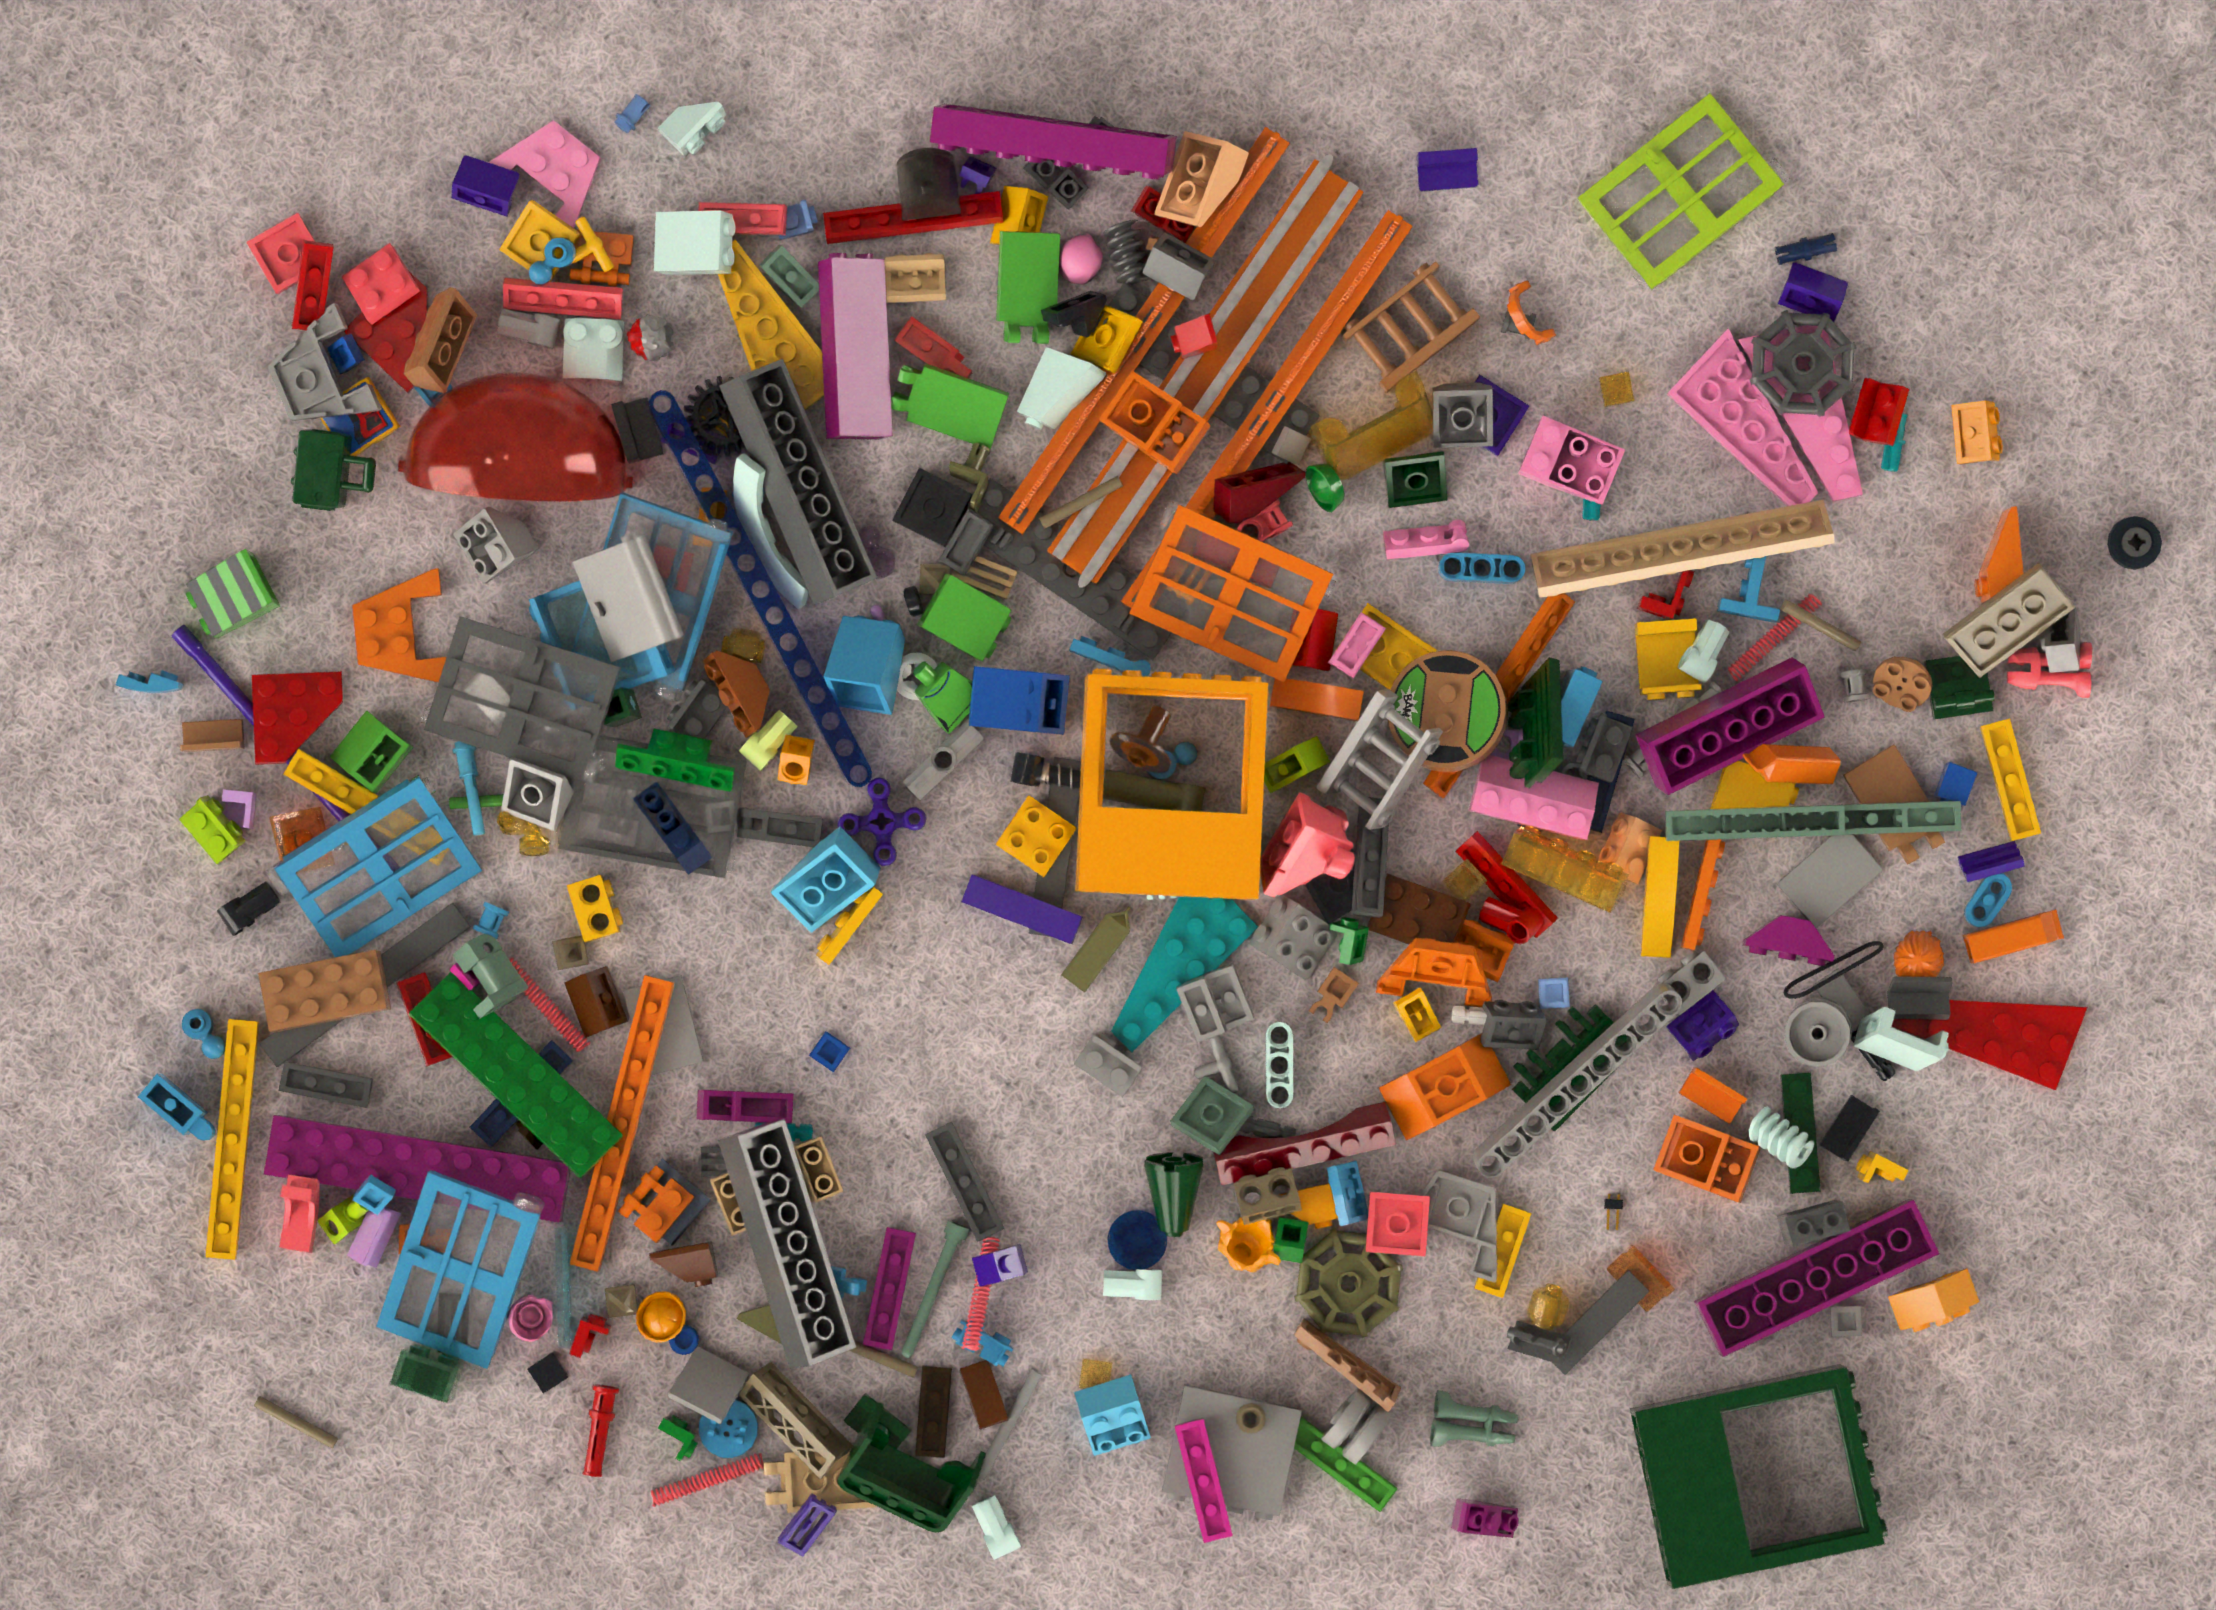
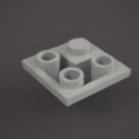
M489 506L453 533L483 584L514 567L539 549L523 522Z

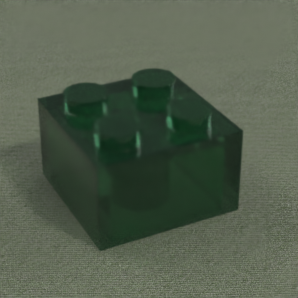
M419 1344L402 1349L390 1384L445 1403L452 1401L464 1369V1365L458 1364L459 1358L442 1353L439 1357L431 1355L430 1348Z

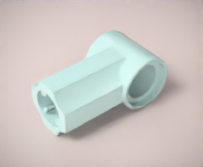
M1709 619L1706 620L1693 645L1681 657L1678 669L1702 683L1707 682L1717 666V660L1715 659L1730 632L1720 623Z
M1104 1270L1103 1296L1135 1297L1138 1300H1161L1162 1270Z
M995 1495L972 1505L985 1534L983 1535L984 1540L994 1560L1021 1548L1018 1537L1015 1536L1011 1523L1008 1524L1003 1509Z

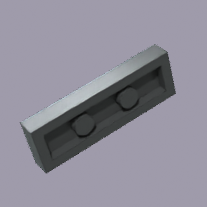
M284 1062L278 1091L368 1108L373 1078Z

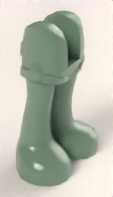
M1437 1390L1434 1403V1416L1436 1418L1483 1422V1427L1464 1426L1433 1420L1430 1446L1441 1447L1449 1440L1478 1441L1486 1443L1487 1446L1491 1447L1496 1444H1511L1515 1442V1434L1493 1431L1494 1421L1517 1423V1414L1503 1410L1498 1405H1492L1489 1408L1459 1404L1453 1401L1448 1392Z

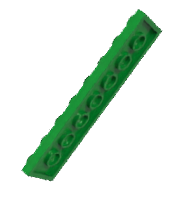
M450 972L409 1012V1016L576 1176L582 1179L623 1135L495 1012L479 1019L473 1009L482 1000Z

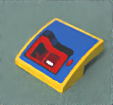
M370 377L364 378L342 393L346 395L370 384L375 391L382 410L320 418L327 431L340 432L352 436L351 456H358L371 445L380 442L401 427Z

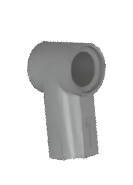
M503 308L498 322L497 333L507 337L526 340L531 345L539 346L540 344L544 345V348L553 349L560 320L542 314L529 315Z

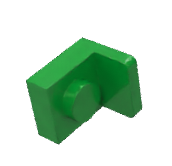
M1342 917L1341 921L1330 923V930L1344 933L1339 944V952L1341 953L1339 962L1347 965L1363 962L1369 927L1359 925V920L1349 917Z

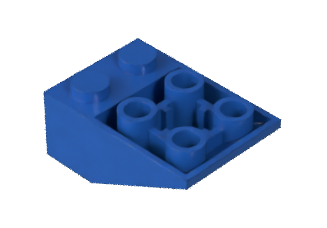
M974 666L968 726L1064 735L1070 675Z

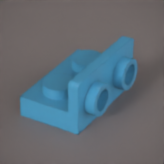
M1357 1160L1327 1167L1328 1182L1332 1189L1339 1225L1344 1226L1367 1220L1368 1208Z

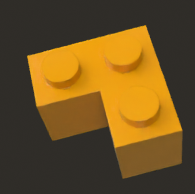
M1968 1268L1945 1274L1928 1283L1906 1288L1888 1297L1900 1331L1912 1328L1913 1332L1929 1328L1930 1322L1935 1321L1936 1326L1953 1321V1318L1970 1313L1969 1307L1980 1302Z

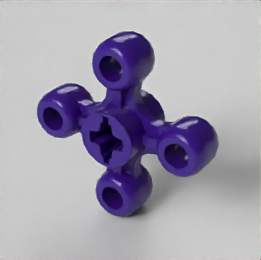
M877 777L872 779L867 787L868 795L873 801L871 812L866 816H857L853 813L843 814L839 818L837 826L838 828L841 827L850 837L855 836L861 831L873 833L877 841L873 851L874 860L881 866H889L895 862L897 857L896 849L891 843L893 832L901 827L912 831L920 830L925 826L927 818L924 811L918 807L909 808L902 813L892 811L888 806L891 786L886 779ZM877 784H882L885 788L884 792L880 795L874 793V787ZM914 813L920 816L918 824H911L909 821V817ZM879 814H884L886 819L894 821L886 824L885 830H880L878 825L871 824L874 820L879 819ZM851 819L855 822V827L852 830L844 828L846 820ZM883 849L890 851V857L887 860H882L879 856Z

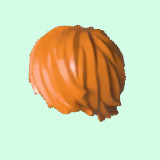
M1912 930L1904 937L1903 941H1899V945L1895 948L1893 964L1896 967L1895 973L1898 977H1936L1944 967V953L1940 946L1941 941L1937 937L1932 936L1931 931L1925 932L1922 930L1914 932Z

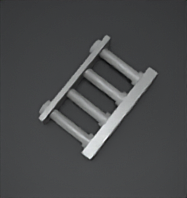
M1390 689L1380 690L1375 693L1316 787L1325 795L1342 791L1371 814V818L1365 825L1369 830L1384 828L1390 823L1394 816L1392 811L1428 755L1434 753L1440 744L1438 739L1443 733V730L1440 728L1427 729L1424 733L1397 712L1393 704L1399 696ZM1388 719L1418 742L1409 757L1379 734L1380 730L1378 728L1383 720ZM1368 744H1374L1402 766L1394 781L1364 758L1363 752ZM1357 767L1387 791L1379 805L1349 783L1348 776L1353 768Z

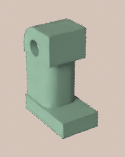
M482 934L467 941L452 955L464 974L470 970L474 972L489 995L473 1009L479 1019L517 999L516 995L529 988L502 950L499 942L491 935ZM483 945H487L491 952H486Z

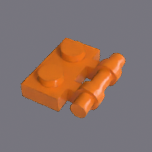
M594 231L596 236L602 240L603 248L613 263L614 268L609 270V272L592 270L593 262L598 263L592 252L579 260L583 261L582 269H570V280L581 281V284L589 285L591 282L608 283L610 287H617L618 284L629 285L630 274L619 273V266L632 265L634 235ZM580 234L574 244L575 249L586 243L582 234Z
M657 1165L653 1167L649 1174L645 1172L640 1179L642 1182L632 1194H627L623 1199L625 1203L618 1210L625 1218H628L636 1210L640 1217L635 1221L634 1225L655 1243H659L696 1198L673 1178L665 1186L659 1183L658 1180L665 1172ZM653 1189L658 1195L646 1207L641 1201Z

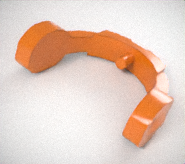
M1527 280L1516 284L1508 290L1510 295L1507 308L1520 333L1533 339L1536 345L1550 341L1551 338L1556 336V333L1553 329L1535 330L1525 317L1520 305L1519 296L1522 292L1531 288Z

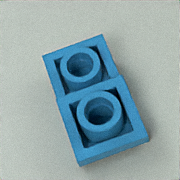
M161 670L160 675L151 673L147 684L144 683L146 677L130 671L127 677L119 674L115 685L144 693H168L182 690L184 684L176 682L177 675Z

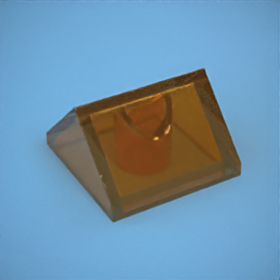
M321 807L269 817L280 863L284 862V856L326 830ZM332 850L305 866L296 874L334 865Z

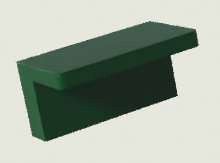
M865 1393L846 1416L844 1422L859 1434L861 1427L878 1402ZM883 1407L878 1423L886 1427L890 1433L887 1445L897 1449L912 1430Z

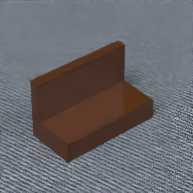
M607 966L564 982L585 1038L628 1022Z

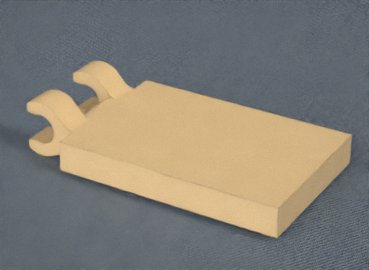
M814 1451L815 1459L823 1466L826 1460L818 1452ZM784 1452V1461L763 1462L764 1475L780 1474L781 1491L765 1492L766 1505L787 1504V1513L798 1512L812 1493L817 1496L818 1500L823 1499L827 1502L828 1506L833 1505L837 1510L877 1507L844 1491L838 1485V1478L849 1452L838 1459L826 1476L821 1479L794 1452Z

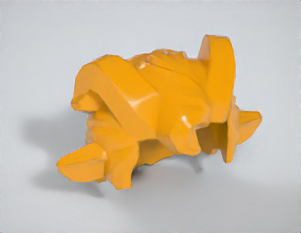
M1239 1218L1232 1224L1224 1220L1217 1221V1226L1221 1230L1217 1249L1229 1259L1230 1266L1235 1270L1243 1271L1245 1269L1255 1273L1264 1265L1269 1263L1279 1265L1281 1262L1279 1256L1273 1252L1275 1238L1270 1219L1246 1225L1243 1224L1242 1218Z

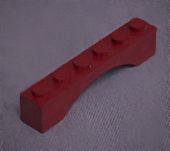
M1386 1102L1356 1108L1337 1122L1302 1135L1271 1139L1252 1138L1241 1135L1234 1136L1220 1155L1215 1152L1213 1154L1222 1186L1239 1182L1240 1178L1248 1175H1256V1177L1268 1175V1172L1275 1168L1283 1167L1285 1170L1296 1169L1394 1146L1396 1142Z

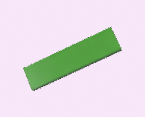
M1301 1416L1294 1449L1377 1511L1381 1512L1398 1488L1361 1460L1353 1464L1342 1455L1343 1447L1341 1445L1336 1448L1330 1447L1321 1440L1323 1432Z

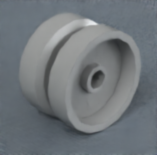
M1811 998L1800 1003L1792 1011L1785 1026V1042L1789 1052L1799 1062L1811 1067H1824L1836 1062L1846 1052L1852 1038V1023L1847 1011L1837 1002L1827 998ZM1815 1028L1822 1029L1823 1037L1818 1038V1035L1812 1034V1031Z
M1359 1388L1339 1407L1321 1437V1440L1330 1447L1336 1448L1348 1436L1349 1439L1343 1448L1342 1455L1353 1464H1356L1364 1456L1393 1414V1411L1387 1412L1379 1404H1376L1367 1415L1364 1414L1372 1399Z

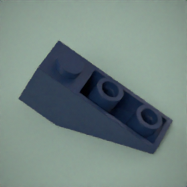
M655 782L633 798L634 802L688 875L712 858L704 844L658 782Z

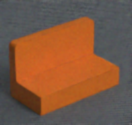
M1693 1067L1678 1092L1728 1124L1731 1123L1741 1105L1747 1101L1746 1097L1697 1067Z

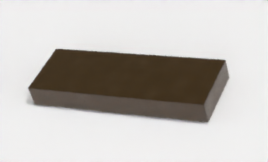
M922 1366L915 1456L945 1458L952 1368Z

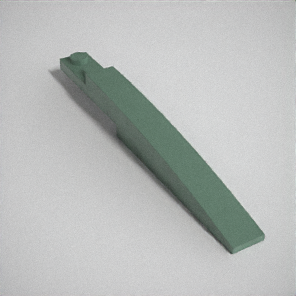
M1961 801L1665 811L1666 841L1961 831Z

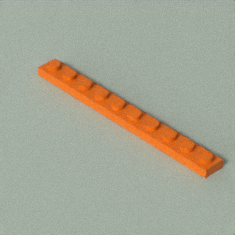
M644 975L607 1120L623 1137L594 1167L569 1263L571 1265L599 1272L601 1269L675 982Z

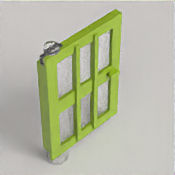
M1709 93L1577 199L1636 271L1632 277L1640 288L1644 289L1648 286L1652 291L1772 197L1791 178L1777 159L1772 157L1767 162L1763 159L1711 93Z

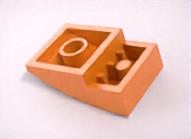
M1134 371L1128 376L1099 419L1100 422L1176 475L1210 428L1207 420Z
M1673 1115L1653 1171L1741 1203L1761 1147Z

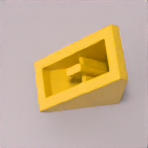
M1421 987L1392 1002L1415 1042L1441 1028Z

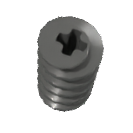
M1129 220L1115 224L1103 232L1105 238H1113L1106 244L1107 249L1115 250L1110 254V260L1119 261L1113 266V270L1115 272H1123L1116 278L1117 283L1132 285L1151 279L1143 274L1146 263L1141 262V259L1148 254L1137 249L1144 244V240L1134 239L1141 232V229L1131 228V225L1138 220Z

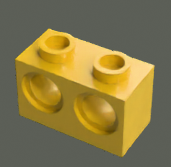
M597 875L566 885L585 943L621 932L619 926L624 923L619 908L613 909L610 897L615 896L610 879L604 880L603 875ZM590 885H595L600 890V896L595 902H588L584 896L585 889ZM603 913L608 917L609 924L606 929L598 931L593 925V920L596 915Z

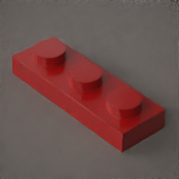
M303 240L292 329L307 331V327L314 320L317 321L325 312L334 249L333 244Z
M426 972L398 981L396 984L426 1066L428 1067L453 1058L409 1016V1012L432 991Z

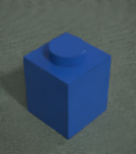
M1951 762L1946 763L1933 797L1940 799V801H1961V807L1965 806L1978 772Z

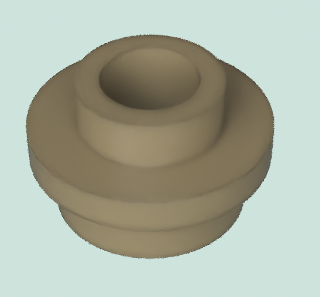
M1248 1403L1239 1408L1236 1414V1423L1243 1432L1252 1434L1264 1427L1266 1415L1259 1405ZM1250 1412L1257 1416L1253 1424L1245 1421L1246 1414Z

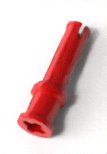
M593 1384L592 1389L595 1391L593 1407L589 1409L588 1413L592 1423L583 1474L592 1477H602L609 1423L615 1418L613 1407L615 1395L619 1393V1388Z

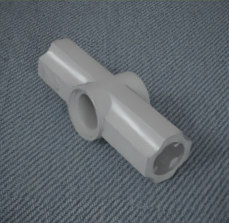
M967 720L903 781L920 801L985 739L973 726H968L969 722ZM942 752L949 753L952 756L951 765L944 769L939 768L935 763L936 756Z

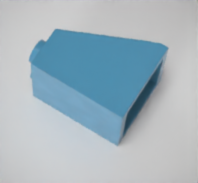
M859 615L842 617L823 676L836 707L892 715L905 645V637L900 624L891 620H870Z

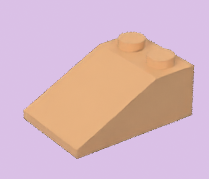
M1184 131L1174 158L1173 171L1167 177L1154 215L1202 227L1239 181L1249 153L1228 141Z

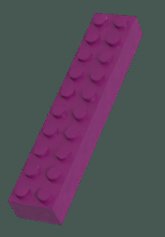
M273 1115L263 1175L288 1178L289 1174L318 1179L319 1184L358 1190L371 1174L394 1188V1196L419 1200L427 1173L432 1170L512 1200L514 1205L540 1214V1220L560 1223L563 1219L571 1170L562 1161ZM437 1192L434 1202L460 1206L462 1200ZM470 1203L467 1208L489 1211Z

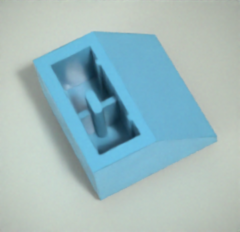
M1131 1375L1074 1392L1094 1456L1151 1438Z

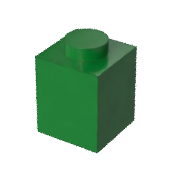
M1279 1217L1273 1252L1279 1256L1280 1260L1302 1263L1309 1222Z

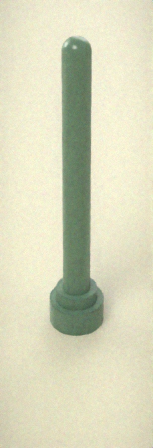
M947 1221L944 1229L946 1233L944 1237L946 1239L945 1245L902 1348V1355L905 1358H910L913 1355L957 1244L961 1245L962 1240H966L970 1231L969 1228L953 1221Z

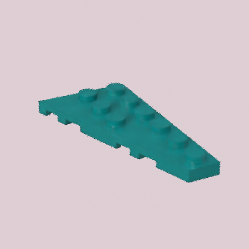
M1179 896L1111 1032L1133 1052L1182 1003L1176 987L1217 969L1258 926L1232 899Z

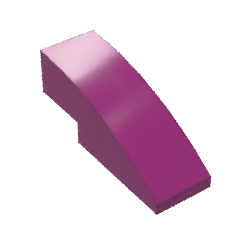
M698 1090L696 1119L741 1122H772L785 1119L786 1123H792L794 1094Z

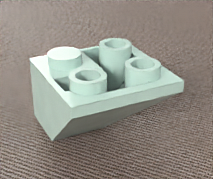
M719 102L681 106L658 127V130L684 157L689 152L694 155L704 145L705 142L702 139L710 131L714 134L724 125L726 121L723 118L726 116V113Z

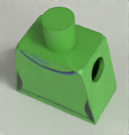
M924 661L913 672V675L922 682L915 689L914 693L937 725L950 734L970 712L973 681L944 662H941L933 669Z

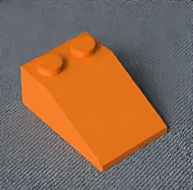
M2017 506L2010 507L2002 512L1979 571V579L1974 581L1976 597H1981V603L1988 601L2024 574Z

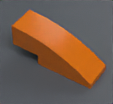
M1286 678L1285 682L1274 679L1270 706L1358 722L1364 691Z

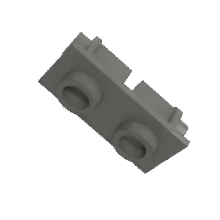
M1516 1321L1515 1327L1510 1326L1507 1331V1338L1511 1339L1508 1346L1509 1350L1564 1365L1572 1340L1571 1336Z

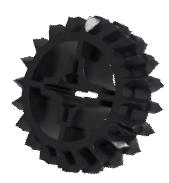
M718 376L717 386H713L711 380L707 379L705 380L706 391L699 385L695 387L696 392L700 395L699 397L689 394L688 400L694 406L685 405L684 411L692 414V416L684 417L683 422L685 424L693 423V426L686 429L687 435L698 434L692 440L694 445L699 444L702 440L705 441L702 445L703 452H706L710 445L714 446V456H718L719 448H724L725 456L729 457V447L734 446L736 453L740 454L742 450L739 443L742 442L744 444L741 435H737L733 426L734 419L728 405L718 395L722 394L719 385L723 382L722 377ZM710 398L714 411L705 420L699 422L700 408ZM717 404H719L721 410H725V414L727 411L730 412L728 416V426L730 429H728L726 423L715 419L718 417L719 411ZM707 428L709 430L720 428L725 432L728 439L714 438L704 430Z

